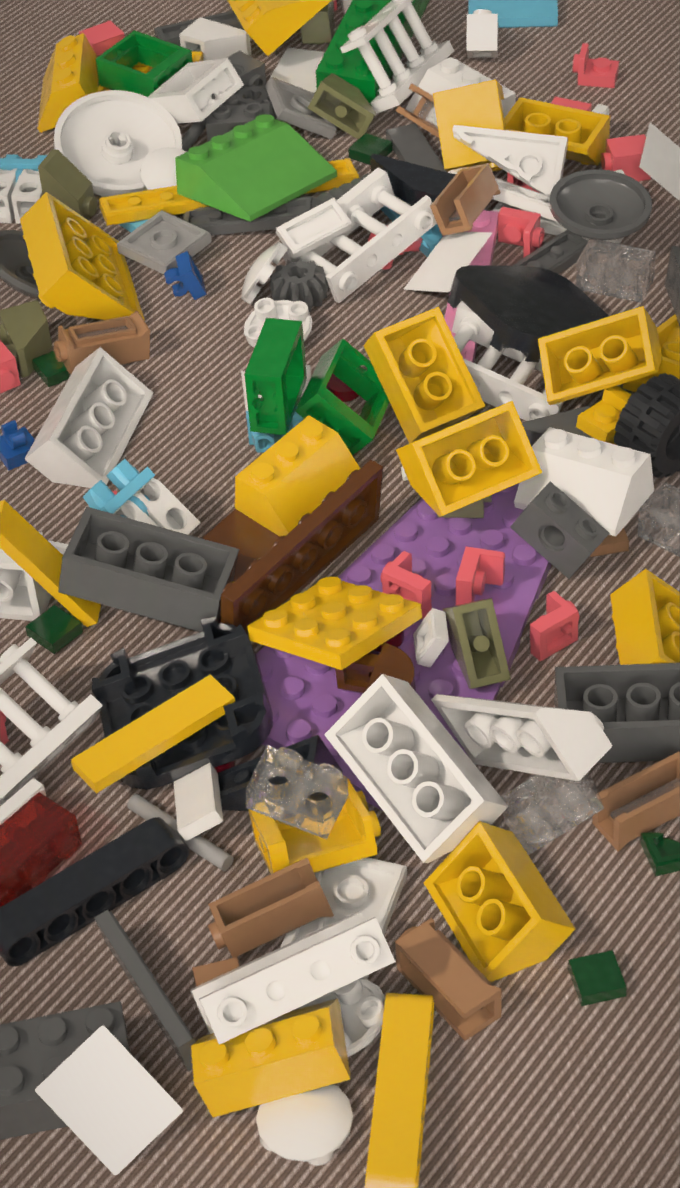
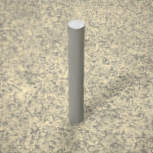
M134 794L127 803L128 809L145 820L155 817L162 818L187 844L190 850L222 871H227L234 861L232 855L201 835L185 841L178 832L177 820L138 794Z

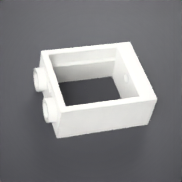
M228 58L191 62L175 73L150 94L148 98L165 108L173 116L177 124L201 122L244 84ZM212 94L215 95V100H214V99L212 100V98H211V95H212Z

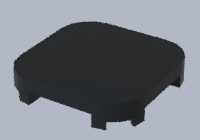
M470 265L460 267L456 270L448 298L452 308H457L462 300L494 331L490 343L491 346L499 352L503 348L521 351L526 356V362H539L541 356L538 338L609 317L604 310L570 280L551 270L534 266Z
M216 616L201 619L202 632L130 658L124 648L112 653L110 657L113 662L101 673L99 678H92V692L103 705L99 712L105 738L210 674L235 697L234 703L223 706L225 715L120 779L123 783L131 788L144 790L162 787L173 783L208 763H211L215 768L240 759L257 750L268 738L273 727V712L256 653L241 624L236 627L232 624L218 623Z

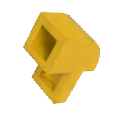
M617 385L604 389L602 400L578 415L576 427L594 439L615 444L616 423L620 418L619 415L632 394Z

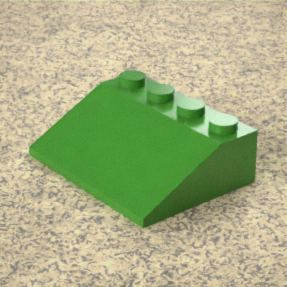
M268 114L258 115L254 120L244 125L235 126L233 130L223 135L214 136L211 138V141L200 146L191 147L188 152L175 157L177 194L249 222L337 177V170L288 123L277 120L274 116Z

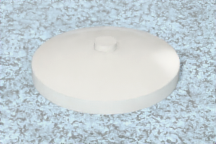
M100 91L76 100L61 114L54 131V149L59 150L92 182L94 194L104 197L148 190L140 177L141 164L146 156L156 149L166 147L182 149L180 129L173 116L156 101L128 91Z

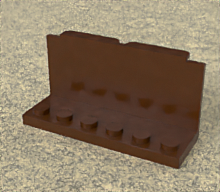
M369 460L361 469L354 470L341 487L335 492H329L322 504L311 514H305L300 519L298 525L286 536L279 537L237 509L232 511L202 539L239 549L234 580L224 587L221 594V616L218 623L232 624L236 627L241 624L249 638L248 625L263 617L267 611L278 608L288 602L292 596L299 594L379 520L383 466L373 460Z

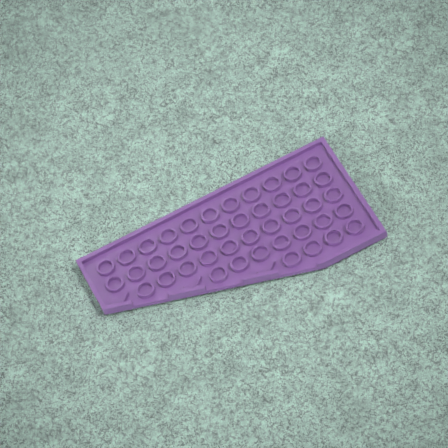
M518 483L492 494V503H484V518L437 517L435 511L421 498L338 578L341 581L355 585H366L371 587L372 590L383 592L381 582L383 568L388 562L394 561L403 551L412 554V573L421 575L423 578L431 581L432 608L443 611L442 609L456 606V577L466 546L504 552L505 574L503 584L501 586L485 584L483 594L476 595L474 601L492 598L507 665L510 670L520 645V637L534 602L539 598L552 564L510 528L524 511L523 509L516 508L514 504L519 486ZM420 619L404 630V641L398 648L403 650L412 660L416 693L463 749L431 699L436 694L496 700L500 687H503L505 681L469 689L452 651L450 640L430 668L418 665L413 634L423 621ZM264 646L256 656L273 712V727L268 738L262 744L276 751L319 735L342 769V780L348 778L356 791H363L367 803L382 810L324 735L363 693L338 689L336 671L333 667ZM372 650L371 652H369V653H371V654H377V655L380 654V652H377V651H374V650Z

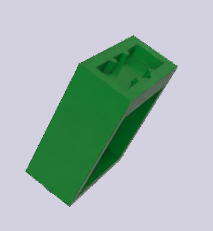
M135 30L95 58L100 86L111 90L134 92L145 97L152 94L187 63L193 62L192 50ZM142 63L153 67V69L143 73L132 69V67Z
M276 318L265 319L244 373L250 432L286 435L288 433L307 380L302 321Z
M342 338L320 357L295 412L304 419L310 415L338 432L353 456L374 439L389 404V399L371 361ZM361 365L366 366L367 369H363ZM332 373L366 401L360 416L326 388Z

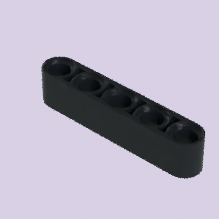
M151 818L0 907V956L12 967L20 966L94 922V917L106 910L112 911L176 872L183 866L189 856L187 844L162 818Z

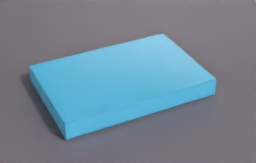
M468 0V14H473L475 10H490L492 14H498V28L558 26L557 0Z

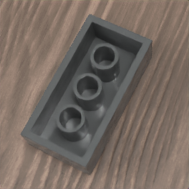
M86 507L62 557L58 592L202 632L201 619L216 616L217 621H219L221 616V594L224 587L234 580L239 549Z
M680 663L555 667V708L592 712L603 723V731L613 745L597 763L661 761L680 752Z
M121 1001L0 1024V1140L68 1127L36 1093L35 1089L102 1025L131 1054Z

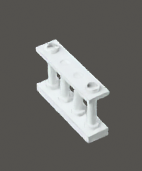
M392 0L367 24L348 34L349 40L340 47L342 53L358 47L379 85V95L370 103L376 114L400 105L413 92L408 89L411 83L419 86L429 68L447 59L454 52L449 40L438 45L436 41L432 42L411 3L413 0ZM401 11L421 46L420 55L417 53L398 17ZM387 24L408 60L406 62L407 68L403 66L383 29ZM373 37L394 73L392 76L394 81L392 82L369 43Z
M378 167L337 200L352 222L351 230L294 260L288 251L285 252L283 258L285 263H287V260L298 262L302 259L303 262L315 261L316 266L323 267L333 298L337 303H340L437 224L430 208L432 204L431 198L425 195L413 206L407 204L394 195L387 172ZM383 206L401 215L388 226L371 217ZM358 226L376 235L364 246L346 237ZM334 246L351 255L338 267L321 257Z
M461 300L457 306L452 332L456 334L453 338L459 351L463 350L469 340L488 348L477 364L464 359L483 402L498 407L513 401L519 418L526 421L559 413L562 402L549 405L546 389L543 393H540L523 385L534 369L543 372L541 357L538 363L526 362V356L521 351L503 348L499 352L490 345L494 331ZM502 354L521 362L510 379L491 371Z
M32 638L28 639L20 647L13 644L1 655L0 685L16 673L60 714L58 719L61 722L52 730L48 726L42 728L0 688V711L31 739L29 744L32 746L22 756L19 752L14 754L0 741V765L2 766L0 771L4 773L0 776V806L94 722L103 706L91 694L80 704L75 700L70 702L28 662L37 644Z
M356 912L190 989L208 1032L210 1034L214 1033L218 1044H221L394 963L395 960L376 917L365 921L361 912Z

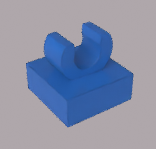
M185 251L175 256L178 268H171L164 273L167 284L180 281L172 286L174 296H183L188 290L194 300L207 295L203 276L189 252Z
M15 420L1 425L3 435L0 436V460L8 470L28 463L25 457L35 439L25 426L18 429Z

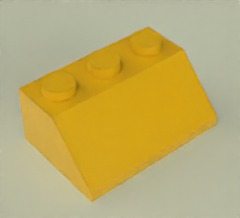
M84 33L77 36H67L56 43L43 77L37 126L40 133L55 128L61 114L73 102L86 95L98 92L99 80L95 60L97 56Z
M519 97L504 118L507 131L567 137L568 146L565 159L579 161L585 165H598L601 161V154L606 152V139H609L610 115Z
M644 306L538 338L546 396L549 405L656 374L662 360L657 326Z
M439 307L376 331L363 345L409 444L448 428L485 407Z
M513 401L396 449L410 485L439 517L542 473Z
M308 415L235 476V509L279 537L286 536L298 525L300 519L305 514H311L322 504L329 492H335L346 482L348 476L354 470L361 468L339 433Z
M645 568L610 594L620 665L680 663V592Z
M481 821L472 828L424 881V885L468 959L490 982L547 960L576 929L514 832Z
M338 998L290 1011L221 1044H218L214 1033L201 1037L191 1045L194 1085L213 1118L351 1079L341 1007Z

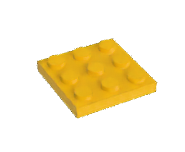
M325 577L303 593L292 596L288 602L278 608L267 611L263 617L248 625L247 628L249 640L343 670L422 619L421 603L404 599L401 595L386 594L372 590L371 587L366 585H355L341 581L338 577Z

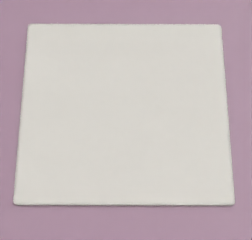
M287 48L271 77L315 93L317 90L316 69L325 52Z
M649 123L639 167L680 201V147L652 123Z
M464 231L443 236L405 286L404 290L450 292L456 270L470 265L492 235V232Z
M103 1025L35 1089L36 1093L114 1175H118L183 1112V1109Z

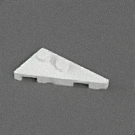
M453 125V137L541 194L550 196L554 185L562 179L568 146L567 137Z

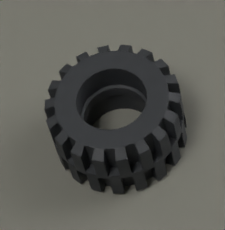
M664 373L658 377L650 378L646 384L643 383L631 395L619 415L620 418L616 423V434L614 436V443L618 446L651 454L652 473L656 478L670 477L676 471H680V379L671 374L667 375Z

